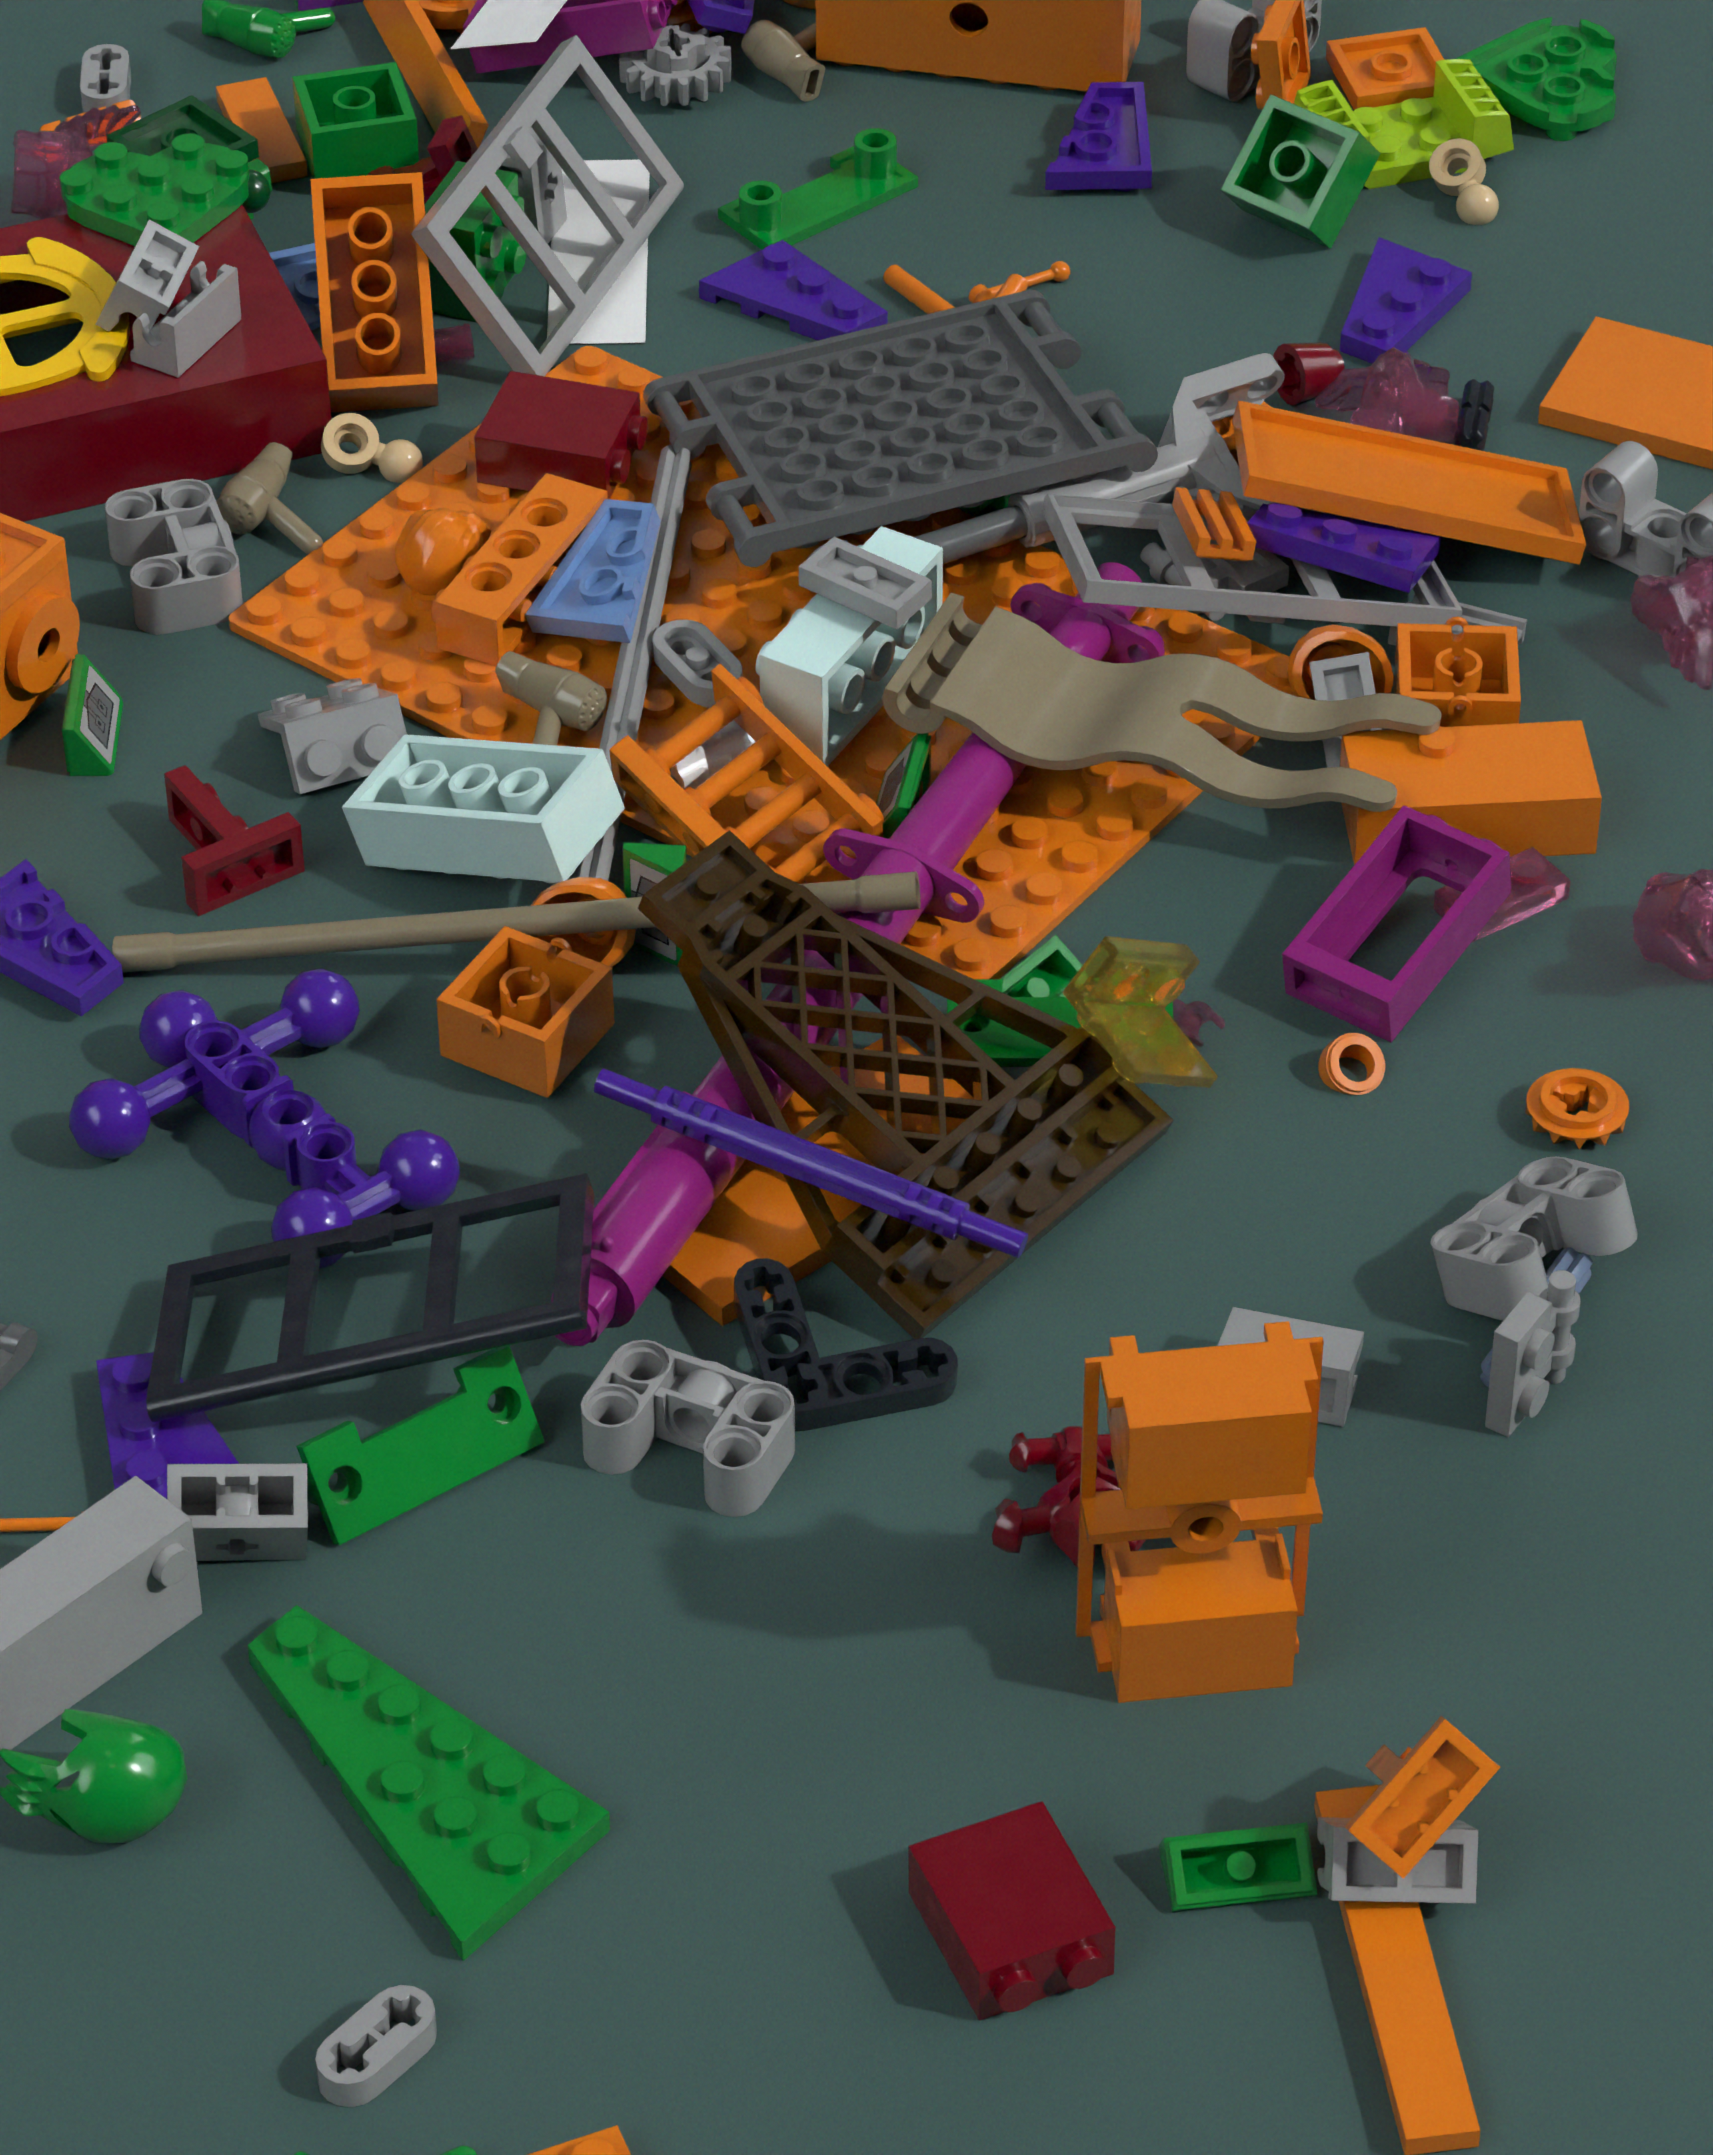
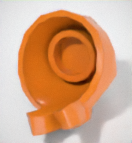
M448 508L416 511L404 525L396 543L395 564L408 587L423 595L437 594L442 588L446 589L459 574L467 558L474 556L489 539L492 530L476 513L464 510L454 512Z

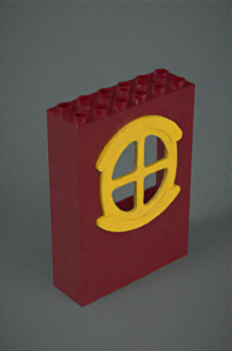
M243 205L194 242L199 248L166 313L168 314L191 293L190 272L200 261H203L207 268L206 279L209 284L217 278L218 269L223 264L237 268L241 320L179 378L131 361L130 351L134 349L133 323L138 318L136 315L129 312L122 313L119 322L110 331L95 325L135 246L84 227L69 218L68 214L0 228V513L25 522L103 504L115 493L128 489L181 479L204 481L238 473L272 442L287 447L292 452L291 460L322 453L321 441L323 432L331 420L327 359ZM160 313L154 325L157 324L165 315ZM83 322L80 332L68 346L54 356L32 366L24 367L17 365L4 338Z

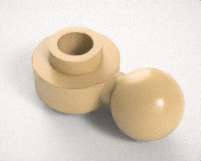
M1451 139L1438 146L1430 158L1429 170L1437 187L1443 193L1458 196L1456 211L1459 218L1471 225H1484L1493 221L1498 213L1499 201L1497 195L1490 187L1481 184L1486 174V164L1478 147L1466 139ZM1467 168L1461 175L1453 176L1457 170Z
M340 414L331 419L324 429L321 452L327 464L338 472L355 474L366 470L371 464L379 466V470L385 479L395 483H403L423 468V456L414 443L403 439L393 440L387 444L380 443L375 425L360 414ZM344 442H352L358 447L359 451L354 454H348L343 452L339 445Z

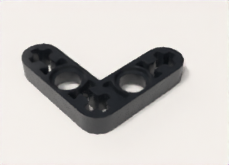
M769 1258L754 1259L746 1262L738 1269L734 1278V1309L756 1378L779 1383L788 1389V1378L796 1375V1384L800 1396L803 1399H808V1402L803 1404H796L794 1399L795 1431H808L933 1406L946 1401L953 1394L957 1383L958 1360L953 1348L944 1341L935 1338H917L819 1358L794 1278L789 1269L779 1261ZM765 1286L769 1294H774L773 1311L764 1314L765 1305L761 1293L758 1290H753L755 1287ZM784 1334L796 1340L799 1346L788 1354H775L765 1349L762 1342L772 1335ZM928 1365L929 1370L932 1373H938V1376L926 1378L923 1370H917V1367ZM893 1370L897 1371V1381H901L899 1386L893 1385ZM866 1374L878 1380L881 1387L871 1394L859 1395L847 1389L844 1382L851 1376Z

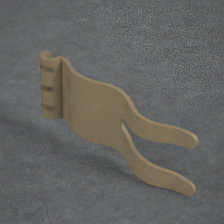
M954 593L949 594L883 692L884 708L890 718L900 727L914 733L924 734L933 732L948 717L969 728L998 752L1026 765L1051 770H1073L1110 761H1140L1170 770L1217 798L1259 808H1288L1315 802L1335 801L1373 812H1383L1395 805L1397 788L1389 781L1351 768L1328 767L1307 771H1288L1257 764L1239 756L1207 731L1182 717L1183 713L1194 709L1212 714L1253 735L1274 740L1307 742L1325 740L1371 728H1388L1427 735L1437 731L1441 721V712L1435 705L1400 694L1378 693L1335 701L1296 697L1275 689L1233 663L1200 654H1171L1135 663L1097 661L1065 647L1039 625L996 606L983 625L977 624L970 620L963 610L964 596Z

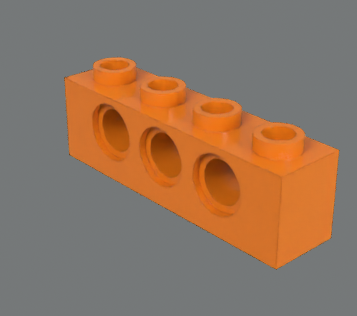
M546 473L530 492L524 493L517 507L502 524H497L494 527L489 539L474 556L467 558L461 571L446 589L442 588L436 594L431 608V618L433 622H436L437 648L497 666L501 657L506 652L513 651L531 630L525 617L526 612L605 499H608L607 491Z

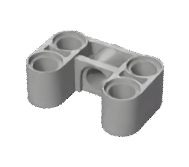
M1199 0L1191 13L1188 24L1186 74L1189 82L1231 102L1240 101L1247 93L1256 88L1260 79L1259 65L1252 63V38L1254 33H1260L1264 25L1266 7L1273 5L1275 0H1252V8L1248 11L1224 0ZM1304 0L1309 52L1314 47L1319 36L1322 0Z
M1634 441L1622 442L1583 476L1579 518L1586 541L1585 548L1595 557L1608 560L1637 574L1645 581L1659 584L1674 591L1692 603L1699 605L1710 604L1713 601V492L1688 513L1655 499L1658 468L1654 456L1640 443Z
M181 479L120 491L108 498L105 503L110 556L115 562L132 567L130 570L135 624L146 633L160 635L228 622L229 615L243 604L239 557L234 548L229 525L222 518L211 487L201 480Z
M1555 1156L1542 1158L1524 1166L1517 1176L1490 1196L1480 1200L1462 1217L1438 1230L1432 1236L1430 1243L1447 1303L1455 1308L1504 1321L1527 1292L1539 1296L1548 1287L1542 1257L1551 1250L1572 1247L1575 1251L1588 1255H1612L1630 1247L1637 1240L1638 1232L1625 1179L1621 1172L1566 1157Z
M636 1340L622 1345L612 1355L581 1402L583 1455L585 1462L590 1468L599 1473L610 1475L630 1471L642 1461L657 1438L703 1453L705 1501L713 1511L724 1516L738 1517L755 1512L764 1503L795 1453L794 1399L786 1387L776 1382L764 1381L731 1370L718 1362L705 1361L666 1348L655 1341Z

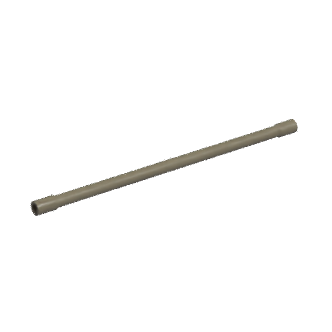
M917 871L866 875L854 880L801 884L807 887L834 913L859 911L867 914L920 909L921 905ZM642 897L183 934L157 932L119 935L113 939L112 953L122 964V971L125 973L172 969L178 965L488 941L492 940L504 926L533 937L651 928L656 926L638 910Z

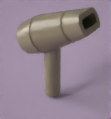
M759 20L752 24L742 38L741 47L744 54L756 68L788 86L804 102L817 98L820 93L825 67L807 54L808 51L816 47V22L795 36H792L787 30L769 20Z
M276 442L269 443L251 463L226 483L216 501L223 520L227 521L232 533L247 534L267 519L304 553L310 554L322 546V538L278 499L288 477L292 452L282 444Z
M512 651L506 652L496 666L495 672L503 692L520 699L540 712L533 744L557 745L561 725L589 731L598 724L604 714L607 704L606 690L601 685L576 671L536 662Z

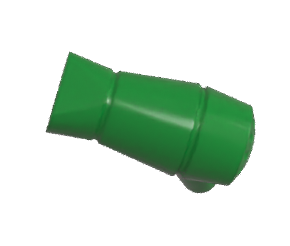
M204 0L202 3L203 35L223 38L260 56L283 58L291 51L297 32L329 28L335 22V14L329 8L280 14L266 7L232 4L225 0Z

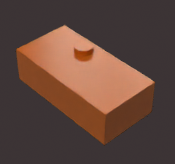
M422 172L310 179L322 352L327 359L331 413L439 406L428 256L411 235L425 216Z
M1582 720L1454 727L1440 726L1437 731L1427 735L1399 730L1355 731L1342 735L1340 767L1362 771L1389 781L1397 788L1396 803L1387 811L1373 812L1341 803L1354 865L1403 805L1425 815L1437 816L1448 825L1476 838L1488 839L1497 844L1501 849L1508 851L1510 858L1596 854L1602 796Z

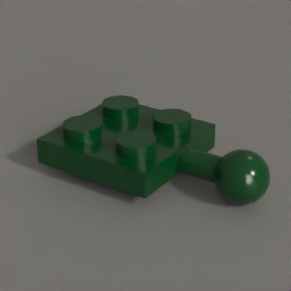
M192 95L106 135L107 143H121L126 146L127 152L152 156L165 148L172 147V140L175 137L191 133L203 137L205 143L244 152L248 156V162L259 158L257 138ZM249 169V196L242 205L247 213H255L267 205L271 189L268 180L263 174Z

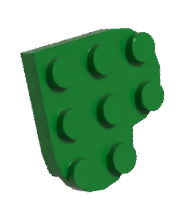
M1552 17L1543 18L1521 26L1455 58L1470 59L1505 110L1531 125L1545 129L1546 135L1553 140H1572L1577 136V131L1600 126L1602 123L1612 120L1615 116L1616 94L1614 92V77L1617 55L1614 50L1615 38L1604 27L1588 20L1580 19L1579 27H1573L1568 25L1552 26Z
M191 133L175 137L172 140V147L165 148L152 156L127 152L126 146L121 143H104L95 149L94 156L74 164L60 175L61 195L67 205L69 218L84 227L133 246L137 244L149 220L194 243L236 211L249 196L248 156L242 151L205 143L203 137Z

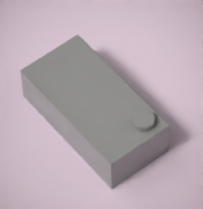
M137 1476L131 1478L0 1569V1750L3 1748L11 1750L61 1715L65 1709L75 1705L202 1614L192 1519Z

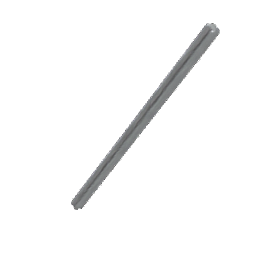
M672 445L664 447L660 454L650 502L656 508L660 518V526L631 643L621 642L599 749L604 751L611 772L612 766L609 749L627 735L635 742L637 739L653 660V635L660 625L692 466L690 462L691 452L688 449L682 448L676 454ZM616 783L624 804L626 791ZM621 814L575 869L572 879L577 877H593L608 881Z

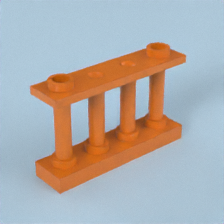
M721 663L711 670L714 701L716 703L656 750L649 747L643 750L629 735L609 749L615 782L679 845H686V852L692 858L729 830L750 849L813 798L836 821L778 867L773 868L769 866L775 873L792 881L799 882L826 860L823 851L824 843L831 833L837 829L846 828L883 837L882 823L884 822V817L876 803L864 793H860L857 796L763 705L761 695L748 679L743 676L736 679ZM733 720L756 741L696 789L691 787L683 789L670 777V769ZM773 759L796 780L735 829L731 826L723 829L711 817L710 808Z

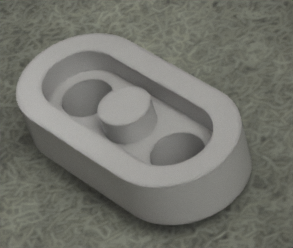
M674 620L661 625L654 632L653 658L655 664L690 701L698 705L710 708L716 703L714 701L711 670L720 663L736 679L743 676L740 661L705 625L699 622Z

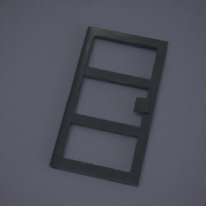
M584 1173L392 1216L391 1212L353 1220L352 1225L168 1265L146 1398L147 1411L151 1421H162L586 1329L594 1192L588 1174ZM560 1206L553 1302L454 1324L462 1228L464 1226ZM432 1234L422 1331L308 1355L320 1258L353 1251L354 1254L392 1246V1243L396 1241ZM289 1265L277 1362L180 1383L195 1286Z

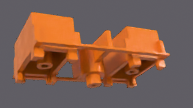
M1285 1321L1264 1323L1263 1334L1265 1342L1139 1353L1135 1335L1110 1337L1109 1356L1085 1358L1076 1637L1091 1636L1098 1673L1112 1671L1118 1703L1291 1687L1293 1685L1295 1654H1299L1300 1645L1296 1631L1297 1617L1304 1616L1310 1525L1322 1523L1323 1512L1314 1479L1323 1337L1293 1339L1290 1323ZM1100 1375L1107 1404V1423L1112 1441L1111 1453L1118 1486L1122 1490L1096 1492ZM1295 1526L1292 1576L1283 1534L1279 1533L1278 1527ZM1251 1530L1253 1540L1233 1542L1240 1531ZM1171 1537L1173 1543L1177 1546L1174 1548L1130 1551L1128 1541ZM1094 1544H1102V1557L1105 1566V1595H1100L1101 1621H1091Z

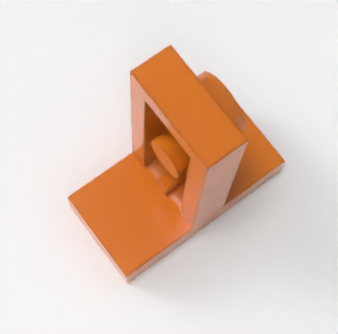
M1440 1716L1412 1749L1408 1746L1400 1757L1383 1744L1365 1766L1383 1783L1346 1824L1345 1828L1404 1879L1500 1769V1766L1449 1721Z

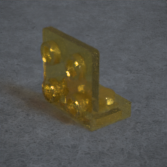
M1105 936L1062 993L1078 1012L1077 1020L1088 1033L1097 1037L1113 1057L1111 1063L1114 1069L1122 1077L1136 1084L1154 1083L1176 1087L1210 1088L1218 1078L1210 1065L1165 1010V1007L1183 992L1185 981L1200 963L1195 954L1186 944Z

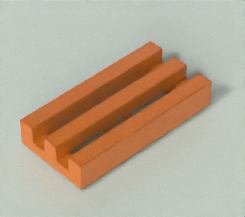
M1176 487L1172 507L1197 557L1236 561L1253 560L1256 540L1232 492L1220 491L1219 501H1214L1210 490L1198 489L1195 500L1191 498L1187 488ZM1200 515L1205 517L1208 523L1207 529ZM1216 540L1217 544H1210V541Z

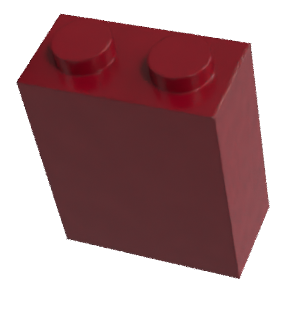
M510 371L474 436L477 482L531 491L540 479L548 473L607 491L608 499H610L617 484H624L626 482L634 451L642 450L646 441L648 421L645 416H640V393Z
M1043 1801L908 1846L909 1894L979 2021L1003 2012L1022 2010L1035 2001L1072 1988L1082 1989L1089 1987L1101 1978L1114 1974L1116 1927Z

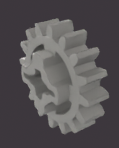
M667 23L666 27L662 29L653 49L620 53V82L626 83V89L629 94L641 91V100L644 102L654 97L660 98L662 106H666L670 101L686 106L692 97H696L704 102L708 100V91L721 93L723 92V83L731 81L730 46H724V37L721 35L709 38V30L706 28L694 32L690 30V24L684 23L679 28V25H669Z

